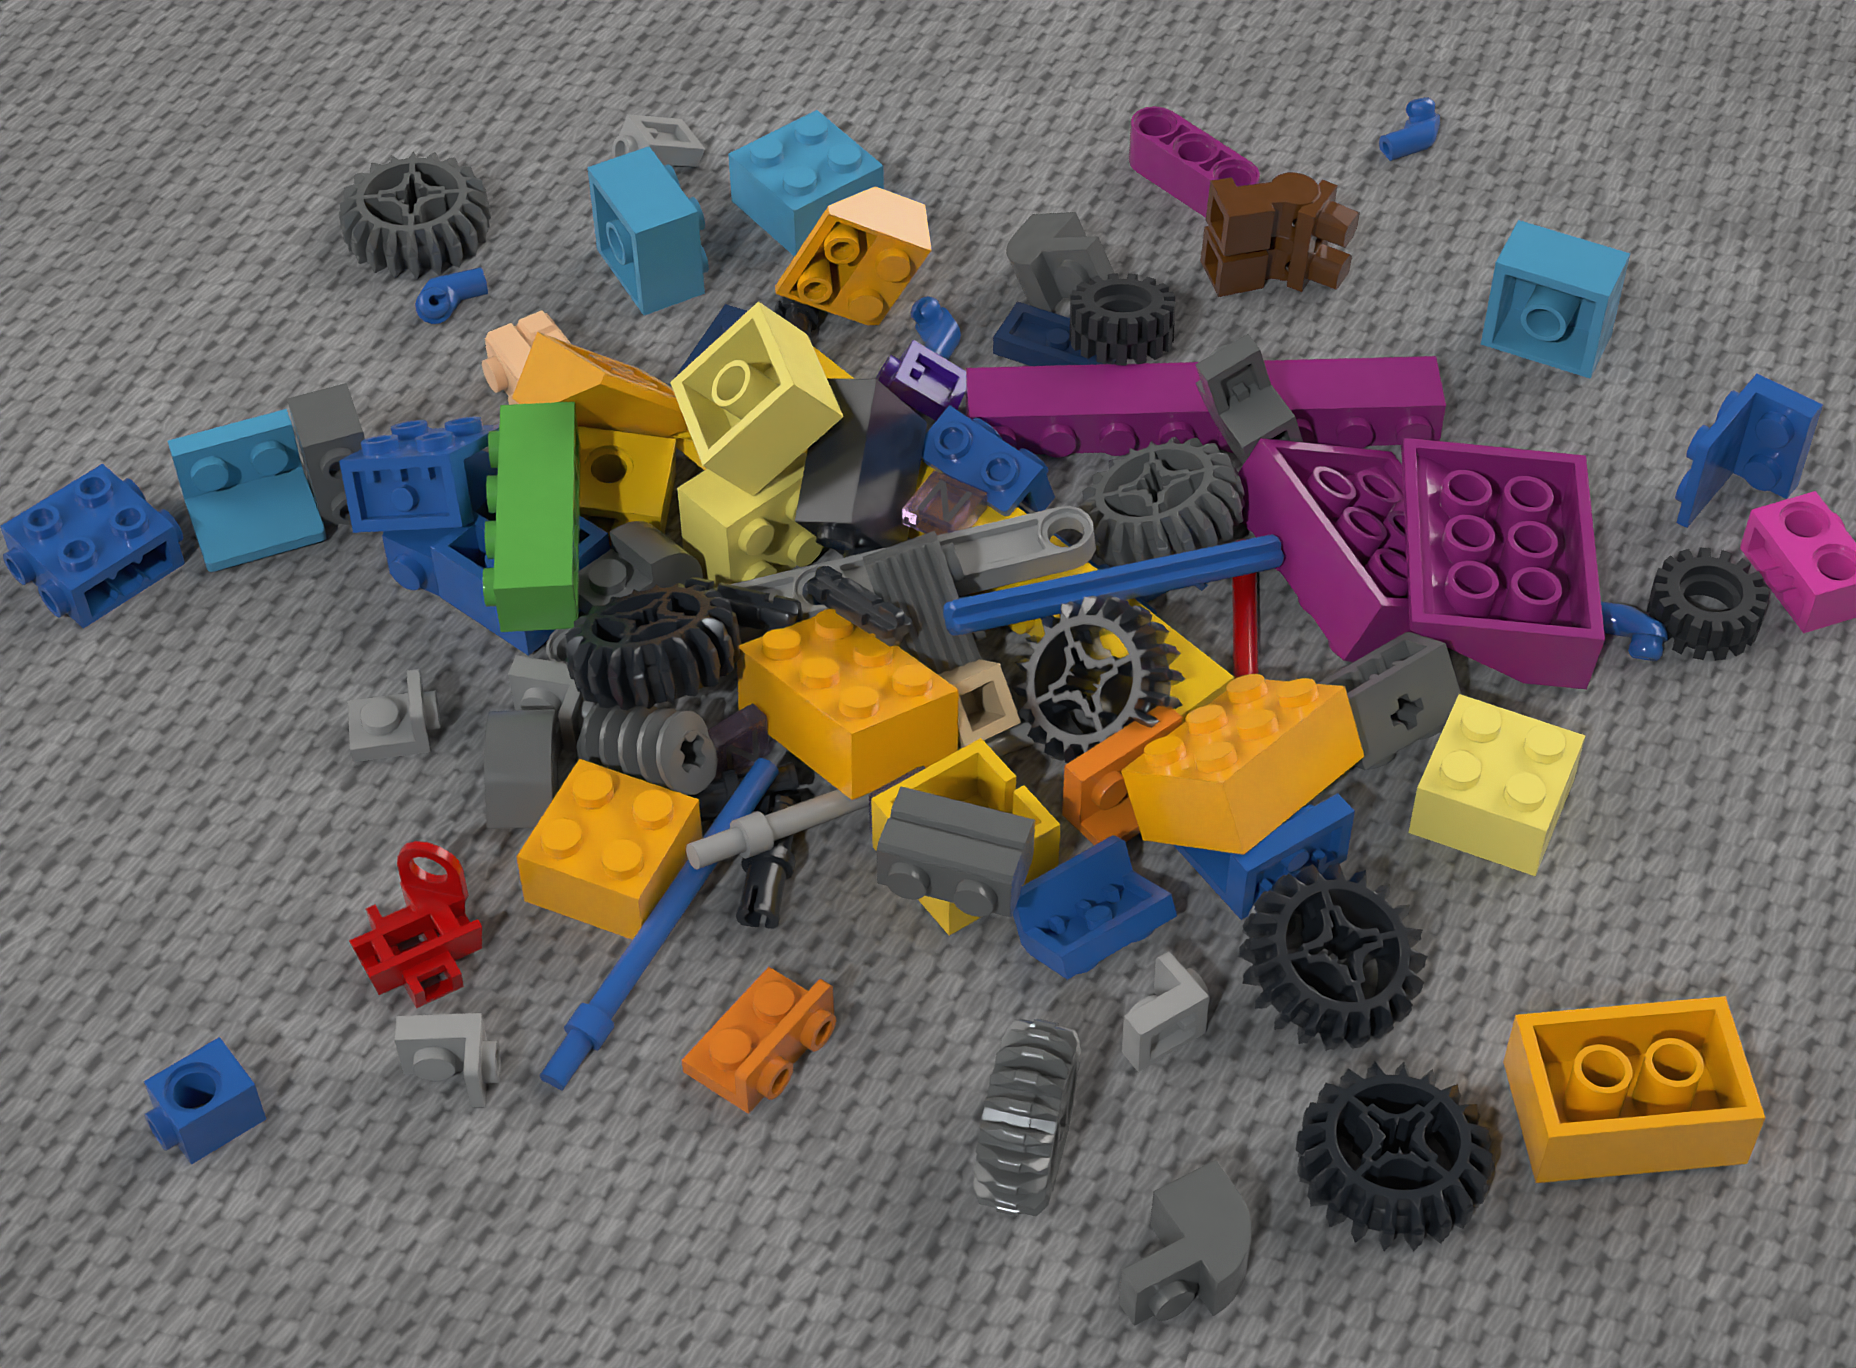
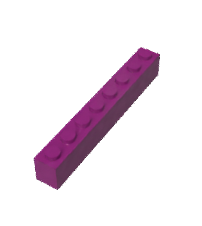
M1436 356L1264 360L1271 385L1295 415L1304 443L1364 448L1366 446L1402 445L1403 438L1440 441L1446 402ZM1199 362L1143 363L1138 365L1127 364V366L1098 364L966 368V416L971 420L974 418L983 420L997 431L1003 441L1017 450L1024 448L1033 454H1046L1055 458L1065 457L1072 453H1106L1111 456H1122L1128 454L1130 448L1136 451L1147 448L1152 440L1156 445L1166 444L1172 437H1177L1181 444L1192 438H1198L1202 445L1216 444L1219 450L1234 453L1212 419L1196 386V382L1200 380L1195 364Z

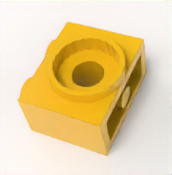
M578 426L581 445L580 516L607 532L610 546H612L610 531L628 522L645 521L651 523L665 534L676 476V439Z

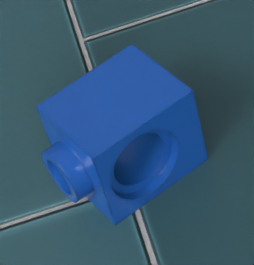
M220 1037L144 1081L154 1108L144 1114L152 1133L165 1151L178 1145L191 1165L266 1120L254 1082ZM207 1103L206 1105L200 1108L192 1109L200 1104Z

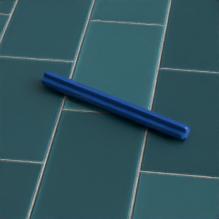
M1271 534L956 599L947 602L943 606V617L948 633L958 636L1061 614V604L1073 602L1082 605L1084 597L1097 596L1105 599V601L1107 598L1111 599V597L1128 600L1270 570L1283 564L1284 554L1281 550L1280 539Z

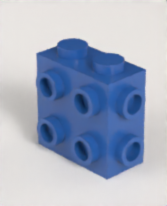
M104 464L99 465L0 526L8 548V552L3 554V559L14 578L22 585L32 581L38 586L43 602L56 617L60 618L67 613L83 629L185 564L179 542L183 540V533L174 517L165 509L155 510L147 503L142 491L131 479L126 478L122 481Z

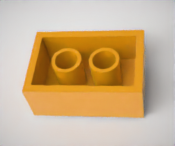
M825 609L814 617L782 629L770 630L762 637L739 645L741 658L737 661L739 712L851 800L922 771L958 751L959 690L899 646H888L877 639L875 634L867 633L838 615L835 609Z
M1249 674L1232 680L1227 684L1226 691L1211 703L1188 713L1185 718L1186 721L1166 737L1156 739L1147 744L1144 748V753L1122 769L1121 772L1144 841L1244 855L1364 757L1345 686L1316 684L1313 679L1309 678L1292 681L1267 680L1260 674Z
M1726 996L1515 1015L1503 1063L1535 1183L1748 1164L1763 1126L1765 1115Z

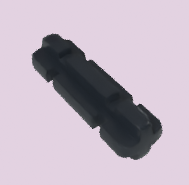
M830 566L817 568L815 576L807 582V591L815 597L816 601L829 609H835L838 615L867 633L875 634L877 639L888 646H898L902 643L904 635L911 631V618L906 616L903 610L889 602H883L881 597L852 579L842 577V573Z
M698 577L688 578L684 585L685 588L702 585L705 586L706 590L720 591L723 599L730 601L732 612L736 613L738 625L763 630L765 625H769L770 631L792 626L803 619L801 602L797 599L776 595L772 601L769 600L770 593L720 583L718 588H714V581Z

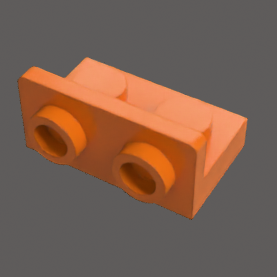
M1157 706L1147 713L1160 721L1152 728L1134 721L1064 766L1062 815L1093 845L1102 842L1112 835H1116L1127 842L1140 833L1121 770L1141 756L1147 744L1156 739L1166 737L1182 725L1183 717L1173 708Z
M768 966L682 1059L683 1072L749 1114L764 1097L769 1100L778 1097L791 1079L793 1064L807 1049L813 1052L821 1049L832 1035L836 1025L833 986L819 979L808 991Z

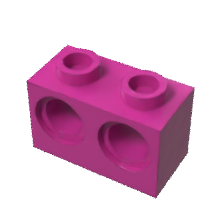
M1813 491L1752 509L1740 549L1754 568L1760 572L1765 583L1803 634L1856 618V542L1846 531L1841 518L1828 508L1818 493Z

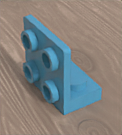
M287 409L167 441L181 492L206 568L209 572H215L315 544L326 539L323 522L302 468L293 426Z

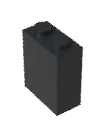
M827 378L844 417L807 450L795 522L816 536L817 544L834 549L843 558L905 542L908 538L927 422L877 379Z

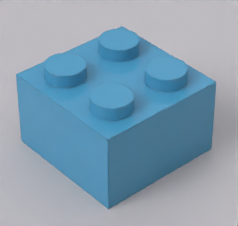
M818 110L728 154L732 202L794 257L829 205L874 186L884 189L883 165Z
M648 146L587 167L597 250L641 313L645 316L705 294L703 273L708 272L709 264L700 240V231L705 229L704 214L698 201L694 197L688 198L682 191L672 166L669 164L663 165Z
M1518 220L1495 264L1481 345L1591 379L1612 336L1630 253Z

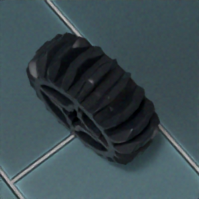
M677 583L672 587L660 588L656 584L649 590L639 592L634 589L632 594L623 597L612 596L606 605L593 606L589 609V615L580 616L575 620L574 627L565 634L567 641L565 645L567 658L565 661L570 679H574L576 689L583 694L585 701L598 702L602 708H611L619 705L621 710L626 711L635 706L645 705L647 709H651L658 703L669 702L674 704L675 699L686 695L695 697L698 695L699 689L714 687L719 683V677L727 676L734 670V663L741 658L739 648L741 644L740 629L736 613L732 612L730 601L723 599L720 591L706 590L705 586L702 585L685 588L684 584Z
M1097 596L1084 597L1082 605L1073 602L1061 604L1060 618L1051 615L1041 618L1045 632L1043 638L1036 635L1025 638L1030 648L1034 651L1030 659H1022L1015 662L1022 671L1027 672L1025 682L1016 685L1012 689L1017 695L1027 697L1028 699L1027 703L1017 712L1023 721L1033 723L1027 736L1036 743L1045 744L1044 753L1050 758L1060 761L1065 759V763H1069L1134 721L1152 728L1160 721L1147 713L1157 706L1173 709L1183 706L1178 698L1170 695L1171 686L1179 684L1185 678L1181 672L1169 669V665L1181 653L1175 646L1164 643L1170 631L1163 624L1151 622L1152 614L1145 608L1136 605L1131 607L1128 601L1117 597L1107 598L1105 601V599ZM1107 634H1115L1124 644L1129 655L1123 658L1112 656L1109 649L1103 648L1100 637ZM1074 709L1084 711L1086 718L1094 721L1097 732L1087 735L1083 733L1073 722L1069 711Z
M1340 863L1330 865L1322 875L1313 864L1302 868L1296 875V878L1289 873L1283 875L1272 886L1273 891H1264L1255 901L1254 910L1256 913H1251L1243 924L1242 932L1249 939H1246L1239 947L1238 957L1253 965L1243 974L1242 984L1261 986L1263 992L1255 999V1009H1263L1273 1005L1279 1012L1275 1017L1274 1030L1284 1029L1290 1022L1298 1025L1297 1035L1299 1044L1309 1043L1319 1032L1325 1051L1335 1050L1344 1039L1354 1049L1363 1047L1370 1040V1035L1376 1039L1384 1038L1394 1029V1022H1401L1412 1011L1411 1007L1413 1006L1410 1000H1413L1421 993L1425 983L1416 974L1425 967L1428 956L1412 949L1421 940L1423 929L1404 927L1402 920L1409 914L1410 905H1398L1393 909L1386 901L1390 893V884L1381 885L1375 891L1367 888L1366 870L1357 871L1349 881H1346ZM1301 915L1305 926L1300 932L1303 944L1296 952L1288 954L1286 946L1288 922L1291 918ZM1323 949L1328 950V955H1327L1326 953H1322V954H1319V953H1320ZM1332 953L1337 956L1333 960L1329 958ZM1337 959H1346L1342 965L1337 963ZM1376 959L1378 969L1376 990L1372 998L1365 1000L1361 985L1366 981L1363 967L1370 960Z
M1374 1061L1371 1067L1367 1069L1366 1078L1364 1079L1348 1068L1340 1078L1339 1086L1325 1083L1323 1089L1319 1091L1317 1103L1310 1102L1303 1115L1302 1131H1299L1295 1148L1299 1157L1297 1173L1300 1177V1182L1309 1184L1307 1196L1310 1199V1207L1328 1205L1326 1219L1328 1220L1329 1228L1344 1222L1347 1218L1353 1220L1351 1235L1355 1243L1366 1235L1368 1228L1379 1231L1378 1240L1383 1251L1392 1245L1395 1233L1404 1234V1239L1413 1252L1418 1246L1422 1245L1425 1230L1427 1234L1442 1244L1444 1239L1450 1235L1452 1225L1464 1229L1465 1225L1471 1221L1474 1208H1479L1480 1204H1483L1489 1185L1486 1181L1491 1178L1494 1160L1492 1159L1493 1154L1489 1152L1491 1144L1490 1128L1478 1125L1480 1119L1478 1104L1459 1105L1461 1094L1459 1093L1458 1084L1442 1090L1435 1087L1436 1078L1433 1069L1421 1079L1409 1076L1407 1066L1403 1062L1396 1069L1394 1075H1386L1376 1061ZM1341 1136H1344L1353 1144L1352 1152L1361 1159L1360 1167L1356 1171L1349 1166L1340 1152L1337 1141ZM1432 1136L1441 1144L1451 1164L1449 1172L1437 1163L1438 1155L1427 1146Z

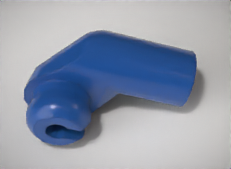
M1424 97L1410 101L1406 106L1409 120L1406 121L1404 129L1380 137L1379 148L1389 161L1426 150L1434 144L1441 123L1440 115L1435 113L1436 106L1434 100Z
M479 267L429 279L415 303L418 316L424 322L440 324L452 315L461 300L488 294L483 269Z
M930 296L923 297L913 304L910 311L911 318L916 322V331L925 342L924 346L949 360L960 342V328L949 311L944 307H940L939 301L936 298Z
M1601 601L1604 633L1631 638L1628 652L1632 658L1657 661L1663 656V642L1668 641V634L1664 624L1632 606Z

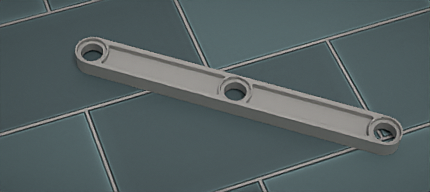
M1072 506L1056 507L937 535L940 547L953 542L965 575V579L954 582L958 596L1072 570L1085 565L1092 558L1096 550L1093 521L1085 511ZM1062 529H1074L1083 534L1082 539L1070 547H1059L1050 542L1051 537ZM885 548L730 585L770 593L769 600L772 601L776 595L797 599L801 602L803 621L816 616L825 609H829L824 605H813L805 600L809 594L807 582L815 576L817 568L830 566L842 573V577L850 578L874 593L864 565L863 556ZM739 625L741 644L762 637L769 631V625H765L763 630ZM556 629L550 635L546 646V652L550 661L566 663L561 660V657L566 651L565 645L567 641L565 634L570 629Z

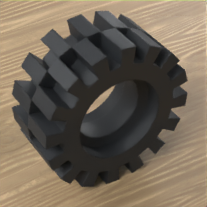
M1118 273L1108 274V280H1102L1099 276L1090 278L1089 284L1085 282L1079 283L1076 286V291L1072 290L1070 294L1069 341H1071L1072 348L1075 351L1081 350V356L1087 359L1097 355V362L1107 364L1109 359H1116V365L1127 366V359H1134L1138 365L1147 363V355L1154 360L1161 358L1163 351L1169 352L1172 348V343H1174L1175 294L1174 292H1169V286L1164 283L1156 285V279L1147 276L1143 281H1139L1138 274L1128 273L1127 279H1119Z
M1700 547L1697 557H1693L1690 549L1679 551L1677 560L1669 556L1664 560L1662 569L1658 568L1648 600L1647 612L1650 617L1665 625L1668 640L1674 639L1673 651L1682 655L1686 647L1695 649L1693 658L1704 660L1706 651L1713 652L1715 661L1725 660L1728 650L1736 657L1744 653L1746 644L1752 646L1755 642L1768 605V587H1761L1764 578L1760 572L1757 571L1748 575L1751 564L1743 558L1736 565L1731 563L1732 553L1721 550L1719 558L1711 557V548ZM1694 595L1712 597L1725 604L1729 610L1724 612L1704 611L1690 604L1685 598Z

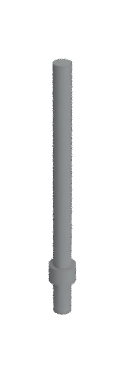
M1021 721V723L984 740L998 757L1035 743L1032 738L1027 736L1031 728V724L1027 721ZM914 774L854 800H851L836 789L765 816L757 811L732 820L730 829L687 844L686 853L688 860L694 869H700L738 854L743 858H749L772 849L775 840L871 805V798Z

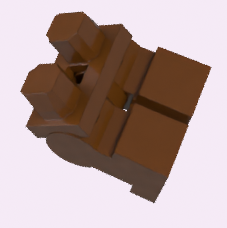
M1287 172L1277 175L1272 179V182L1236 186L1232 178L1210 180L1205 219L1208 226L1204 227L1200 261L1218 297L1263 289L1265 280L1268 279L1287 281V287L1300 292L1304 290L1310 280L1337 290L1350 271L1352 255L1328 246V242L1346 248L1354 237L1360 212L1335 202L1338 185L1325 180H1321L1317 184L1311 177L1301 173Z

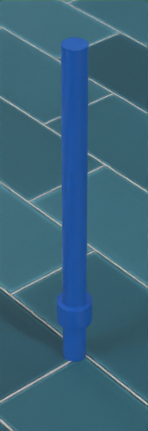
M758 758L703 838L730 829L732 820L753 813L778 776L779 769L777 766L765 758ZM689 860L686 861L589 1004L581 1003L564 1026L567 1036L539 1076L542 1081L563 1091L591 1049L598 1051L614 1029V1023L611 1019L718 862L700 869H694Z

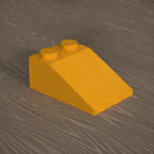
M537 332L512 399L519 404L575 401L578 426L658 437H668L688 429L674 391L669 385L637 367Z

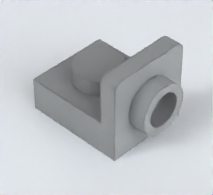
M627 114L620 134L613 142L611 159L649 146L663 165L698 167L705 148L682 119Z
M516 655L508 673L515 710L555 709V719L559 718L564 750L576 752V745L581 734L584 719L591 708L598 704V702L594 703L584 700L583 694L576 689L574 679H570L566 663Z
M420 669L406 671L408 693L347 701L350 752L353 762L431 752L429 730L441 728L440 711L436 690L424 692Z
M1170 952L1162 954L1155 961L1154 993L1156 995L1143 998L1124 1016L1122 1053L1138 1072L1206 1033L1208 1004L1210 1003L1208 989L1195 970L1191 968L1184 969Z
M482 1013L396 1016L395 1044L403 1074H415L425 1080L441 1081L452 1077L455 1072H464L471 1107H485L487 1083H499L501 1058L499 1041L487 1040Z

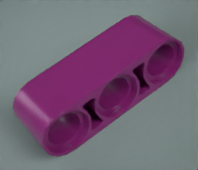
M1153 106L1140 109L1132 116L1129 144L1130 166L1137 173L1205 218L1210 180L1232 178L1236 186L1259 184L1260 172L1251 161L1175 112L1164 107Z

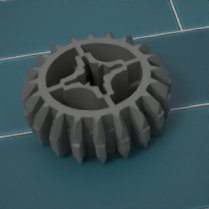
M413 151L410 157L398 160L391 155L390 162L387 164L371 163L370 173H357L354 175V184L344 188V198L339 203L341 210L339 211V219L343 239L348 245L349 251H353L359 264L368 262L374 274L388 267L394 279L403 272V269H410L414 277L418 279L422 272L421 269L431 267L440 276L442 263L444 262L460 268L462 254L476 256L478 243L486 242V234L490 227V205L482 180L474 176L471 167H459L455 157L440 161L436 152L430 154L427 158H418Z
M1172 437L1166 444L1156 445L1152 440L1145 449L1136 451L1130 448L1127 457L1121 460H1109L1108 471L1097 472L1092 475L1093 485L1088 486L1082 491L1084 502L1079 506L1093 521L1096 557L1104 560L1108 566L1116 567L1217 546L1219 541L1232 539L1233 527L1243 522L1241 511L1245 506L1243 498L1245 492L1234 463H1231L1228 454L1220 453L1216 444L1202 445L1198 438H1192L1181 444L1177 437Z
M1015 1019L1006 1029V1034L1001 1040L1000 1050L996 1053L992 1075H990L987 1097L984 1100L983 1116L979 1126V1139L975 1151L977 1155L973 1170L975 1175L973 1187L979 1204L994 1207L996 1212L1018 1216L1021 1213L1037 1216L1049 1205L1069 1131L1078 1084L1077 1076L1080 1067L1081 1048L1076 1030L1060 1027L1057 1022L1034 1019L1033 1021Z

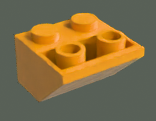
M874 186L829 205L775 285L776 294L867 326L880 325L932 251L925 204Z

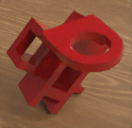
M414 841L406 843L397 856V867L401 879L400 885L406 907L382 917L375 904L365 908L372 931L351 939L349 942L378 995L404 985L415 1007L419 1008L464 987L462 973L455 961L482 949V925L478 919L470 922L465 914V903L469 894L460 861L452 853L438 845ZM421 857L433 860L440 864L447 874L434 875L421 869L414 862L413 858ZM419 934L425 940L402 951H399L396 945ZM441 972L444 973L447 979L425 989L421 986V981Z

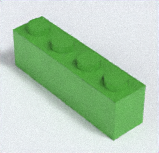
M575 401L500 405L499 431H489L488 434L491 468H498V475H488L486 481L489 513H496V521H485L487 559H494V568H483L485 606H496L501 632L572 629L574 621L578 619L581 445Z

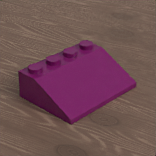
M1260 438L1238 472L1245 492L1243 496L1245 506L1241 511L1243 517L1242 524L1253 532L1255 537L1273 534L1280 539L1284 561L1280 567L1275 569L1284 576L1298 596L1300 606L1313 617L1325 634L1331 650L1342 658L1343 661L1355 662L1407 631L1420 635L1409 628L1402 464L1391 451Z
M1403 438L1401 455L1410 630L1424 637L1446 643L1447 648L1524 684L1587 690L1603 647L1605 636L1586 455Z

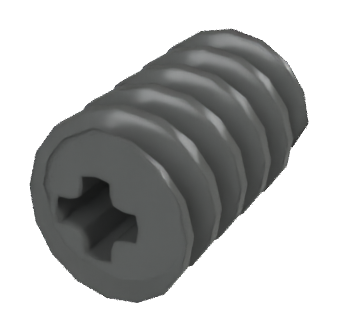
M596 704L584 719L581 734L576 745V763L579 759L684 795L698 794L707 788L716 776L718 761L716 747L708 735V729L702 717L689 710L677 711L673 708H657L655 706L647 709L643 705L635 706L626 711L621 710L619 705L611 708H602L599 704Z

